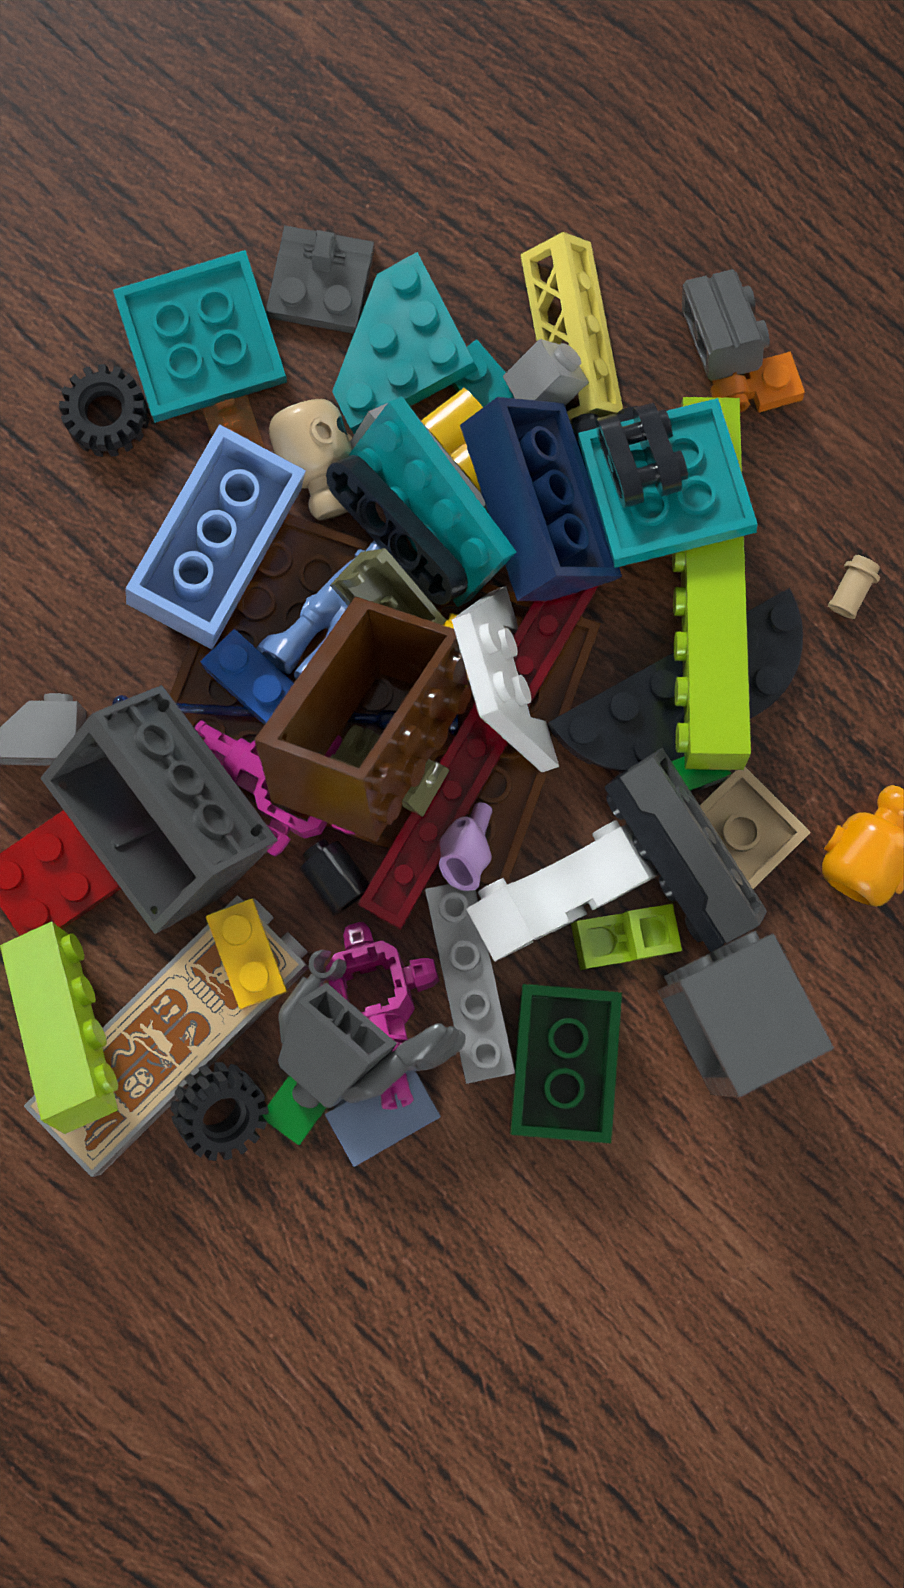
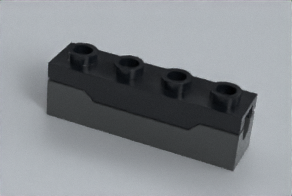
M663 748L617 775L604 787L608 793L606 800L611 811L619 820L625 819L634 833L632 839L636 850L644 860H651L661 875L659 883L663 892L669 900L679 903L687 916L685 918L686 926L697 942H704L711 953L722 947L725 943L731 942L762 923L767 913L766 908Z

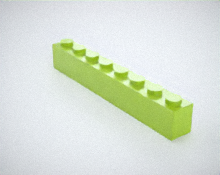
M683 397L681 407L716 399L717 397ZM718 398L742 472L740 398ZM744 536L672 554L673 572H681V587L674 588L673 613L674 616H682V632H675L674 659L675 661H683V677H676L675 705L684 706V723H677L676 752L685 754V769L744 770L751 755Z

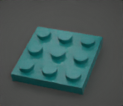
M246 250L113 289L148 406L155 423L287 383L285 371Z
M718 398L666 411L673 432V437L669 438L673 452L679 450L682 452L688 470V479L681 481L682 491L663 497L658 493L655 484L643 487L644 502L627 508H623L600 447L597 430L592 429L578 433L579 445L614 568L757 533L758 523ZM634 419L620 423L622 427L633 424ZM640 442L629 445L636 467L648 465Z

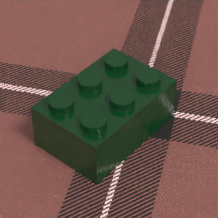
M522 984L509 1128L510 1135L611 1144L622 992Z

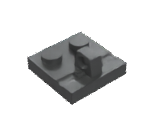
M284 225L266 307L267 318L354 334L362 313L375 251L374 242L335 235L326 231H313Z

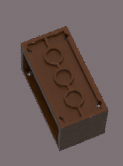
M355 596L255 738L271 801L377 841L386 825H391L393 820L397 819L405 795L411 786L416 787L420 783L425 772L426 762L434 750L442 748L448 736L449 726L457 714L464 713L467 703L471 699V687L468 686L466 667L455 630ZM380 673L414 685L360 768L324 756Z

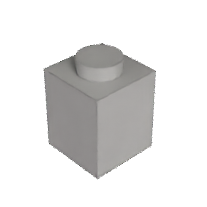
M539 339L503 376L515 399L564 403L565 406L589 383L580 368L581 359L573 348L565 343L557 344L543 339Z

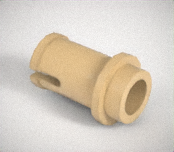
M855 555L852 561L845 563L846 573L833 599L828 604L831 610L850 619L856 618L857 611L872 583H878L880 576L877 574L880 566L860 555Z

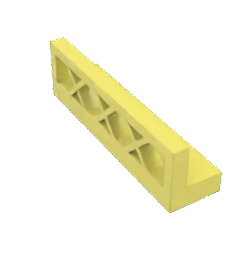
M562 232L522 253L521 260L536 340L543 339L557 344H561L562 340L568 342L569 346L579 355L581 359L580 368L589 381L578 393L580 406L567 411L571 423L574 417L587 413H595L599 417L612 414L617 415L623 409L591 242ZM552 255L554 267L547 283H545L540 278L538 262ZM554 296L560 299L562 307L555 326L549 323L547 315Z

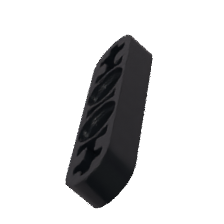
M351 455L332 463L328 467L326 479L333 496L381 548H386L428 599L433 603L443 605L466 592L468 579L461 563L362 458ZM376 502L384 511L386 523L382 521L377 513ZM407 536L414 542L418 552L417 556L409 549Z

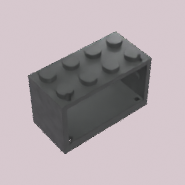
M162 685L92 713L41 776V780L154 934L219 900L278 841Z
M753 931L664 976L668 985L657 990L710 1095L741 1097L834 1049L774 933L759 939L756 931Z

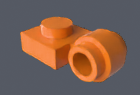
M791 351L763 359L759 370L745 373V376L738 375L735 372L730 377L712 381L713 386L710 389L712 397L740 398V413L749 408V399H754L759 413L802 401L805 395V390Z

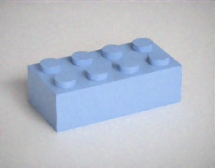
M219 424L126 587V604L198 643L213 649L300 493L306 470Z

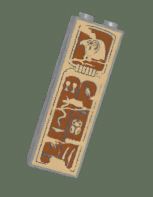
M237 895L225 908L244 902V900ZM252 898L256 904L284 983L288 989L309 968L302 960L308 952L289 932L280 938L268 926L274 917L255 898ZM208 924L103 1027L107 1041L106 1046L102 1047L105 1060L114 1071L118 1082V1090L114 1092L118 1111L67 1134H63L41 1121L35 1095L24 1107L91 1177L99 1176L171 1106V1101L178 1099L174 1094L178 1086L184 1089L188 1088L189 1085L184 1079L188 1074L191 1073L195 1079L199 1078L201 1073L198 1068L207 1065L209 1068L281 995L245 1009H239Z

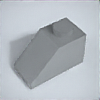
M49 693L44 695V701H28L0 727V765L50 766L86 722V709L78 701H73V696L68 694Z

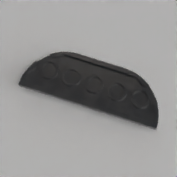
M790 588L746 612L750 719L770 707L785 692L797 671L803 647L802 620L797 602ZM674 653L551 720L547 726L558 742L578 759L589 765L594 764L605 769L619 771V773L624 772L661 748L664 749L671 761L684 757V753L676 752L677 723H684V706L675 705L676 677H683V661H675Z

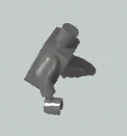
M319 950L311 955L309 960L311 975L308 979L302 977L280 1008L278 1014L280 1039L283 1044L278 1062L280 1068L297 1082L292 1091L294 1100L306 1108H314L319 1103L324 1107L331 1108L342 1099L354 1104L380 1096L408 1070H428L443 1064L449 1058L456 1055L464 1047L466 1035L461 1030L452 1026L446 1028L442 1024L437 1023L417 1036L404 1041L392 1051L397 1044L328 983L323 984L325 980L336 981L340 979L346 971L345 960L337 959L332 964L331 969L325 972L324 963L331 954V951Z

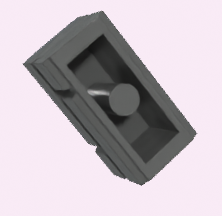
M734 269L715 273L711 278L702 276L686 280L682 287V312L707 378L711 381L730 377L735 372L739 375L759 370L763 362V351L769 348L770 345L768 328L765 321H756L753 314L755 313L756 306L752 288L749 285L742 286Z

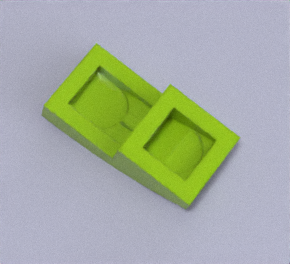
M673 904L631 910L622 914L571 923L580 971L682 951Z

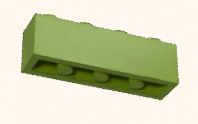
M51 921L0 945L41 1121L63 1134H67L118 1111L114 1092L118 1090V1082L114 1071L105 1060L102 1047L107 1044L106 1036L102 1026L94 1017L91 1004L95 1002V993L89 980L83 975L80 961L84 960V951L78 938L72 933H66Z

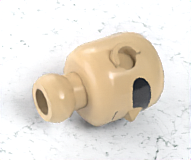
M313 399L291 405L279 411L270 422L269 437L276 455L306 470L302 489L308 488L310 499L308 505L311 514L318 520H326L347 513L348 511L330 492L326 479L328 467L332 463L348 457L352 451L350 443L352 437L346 431L338 408L328 400Z

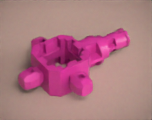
M202 720L195 726L194 729L201 737L205 738L203 741L232 777L236 785L254 794L258 810L263 816L271 820L267 826L278 841L266 853L274 857L282 853L291 840L287 836L290 831L304 839L322 834L327 822L311 816L306 822L271 803L255 740L252 743L242 738L236 741L207 725ZM338 735L324 756L330 758L332 754L335 755L342 743L341 736ZM331 825L332 828L345 834H355L341 827Z
M364 922L348 925L345 927L343 934L346 951L335 953L325 968L326 972H328L335 960L342 959L346 962V971L340 979L336 981L328 980L329 985L349 1001L346 981L354 979L353 972L368 973L375 971L378 965H383L385 970H391L396 997L388 999L389 1005L383 1007L381 1004L365 1007V1012L361 1013L397 1043L392 1050L394 1051L400 1044L408 1040L404 1024L407 1023L415 1010L411 990L417 988L418 992L434 987L440 981L435 962L430 958L410 960V965L404 966L397 948L384 941L374 942L372 933ZM406 1073L380 1095L383 1109H398L395 1094H397L398 1100H401L402 1107L413 1102L414 1099L410 1092Z

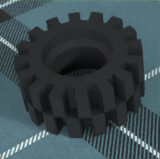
M98 364L99 372L94 373L90 366L83 368L82 370L86 376L81 379L74 374L69 379L73 385L72 388L64 386L61 392L65 401H59V409L63 414L61 419L74 442H78L84 451L88 452L89 449H92L95 456L103 457L104 451H108L111 457L118 456L117 449L123 446L126 452L133 449L131 441L135 438L140 442L144 437L141 429L142 427L148 428L149 423L146 413H149L148 405L135 379L129 373L125 376L123 370L114 366L113 371H109L106 364ZM101 396L115 397L122 404L120 417L109 426H97L88 420L87 412L89 405L93 400Z
M215 1062L214 1072H211L208 1066L204 1065L198 1068L201 1073L199 1078L195 1079L191 1073L184 1078L189 1086L187 1089L180 1086L177 1087L174 1094L179 1101H171L170 1108L174 1113V1116H171L173 1124L187 1146L199 1157H202L204 1154L208 1160L212 1161L217 1160L218 1152L224 1160L233 1158L232 1149L236 1148L240 1154L246 1152L248 1149L244 1142L249 1139L255 1144L260 1136L255 1129L265 1130L267 1121L262 1115L268 1114V1106L264 1102L266 1098L244 1070L242 1072L234 1064H230L229 1068H227L223 1062ZM224 1098L235 1099V1107L225 1120L213 1125L204 1124L203 1117L212 1104Z

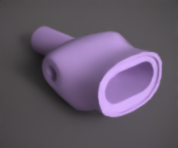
M476 803L470 818L460 817L456 819L440 839L441 857L439 868L447 882L458 890L470 891L477 889L481 873L491 862L492 855L485 832L492 809L485 803Z

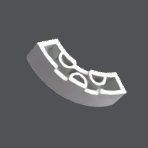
M617 820L592 833L595 842L554 864L507 885L504 878L478 891L482 900L466 910L494 961L533 943V940H538L587 915L583 907L584 905L589 903L591 909L595 910L660 875L652 861L644 860L636 850L632 839L634 833L628 824L620 827Z

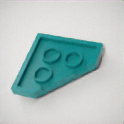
M418 252L376 275L332 390L354 434L368 411L401 396L409 406H412L478 370Z

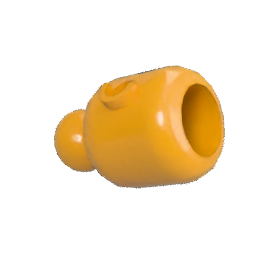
M894 785L884 788L879 794L877 801L878 809L875 814L863 812L850 816L842 827L839 825L835 827L833 836L824 847V850L827 851L822 862L824 879L844 895L873 907L884 905L892 898L895 892L901 894L904 890V789Z

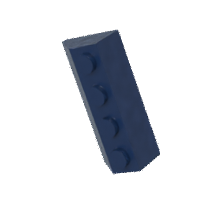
M496 397L460 425L488 513L516 550L515 555L505 565L517 601L554 600L615 581L622 577L620 568H614L589 476L564 403Z

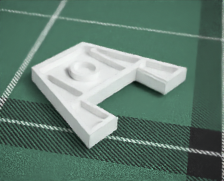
M505 586L487 593L453 618L452 623L479 716L537 769L545 772L559 767L546 721L531 718L527 704L531 703V693L525 678L522 675H518L513 657L517 656L518 651L512 633L517 631L518 625Z

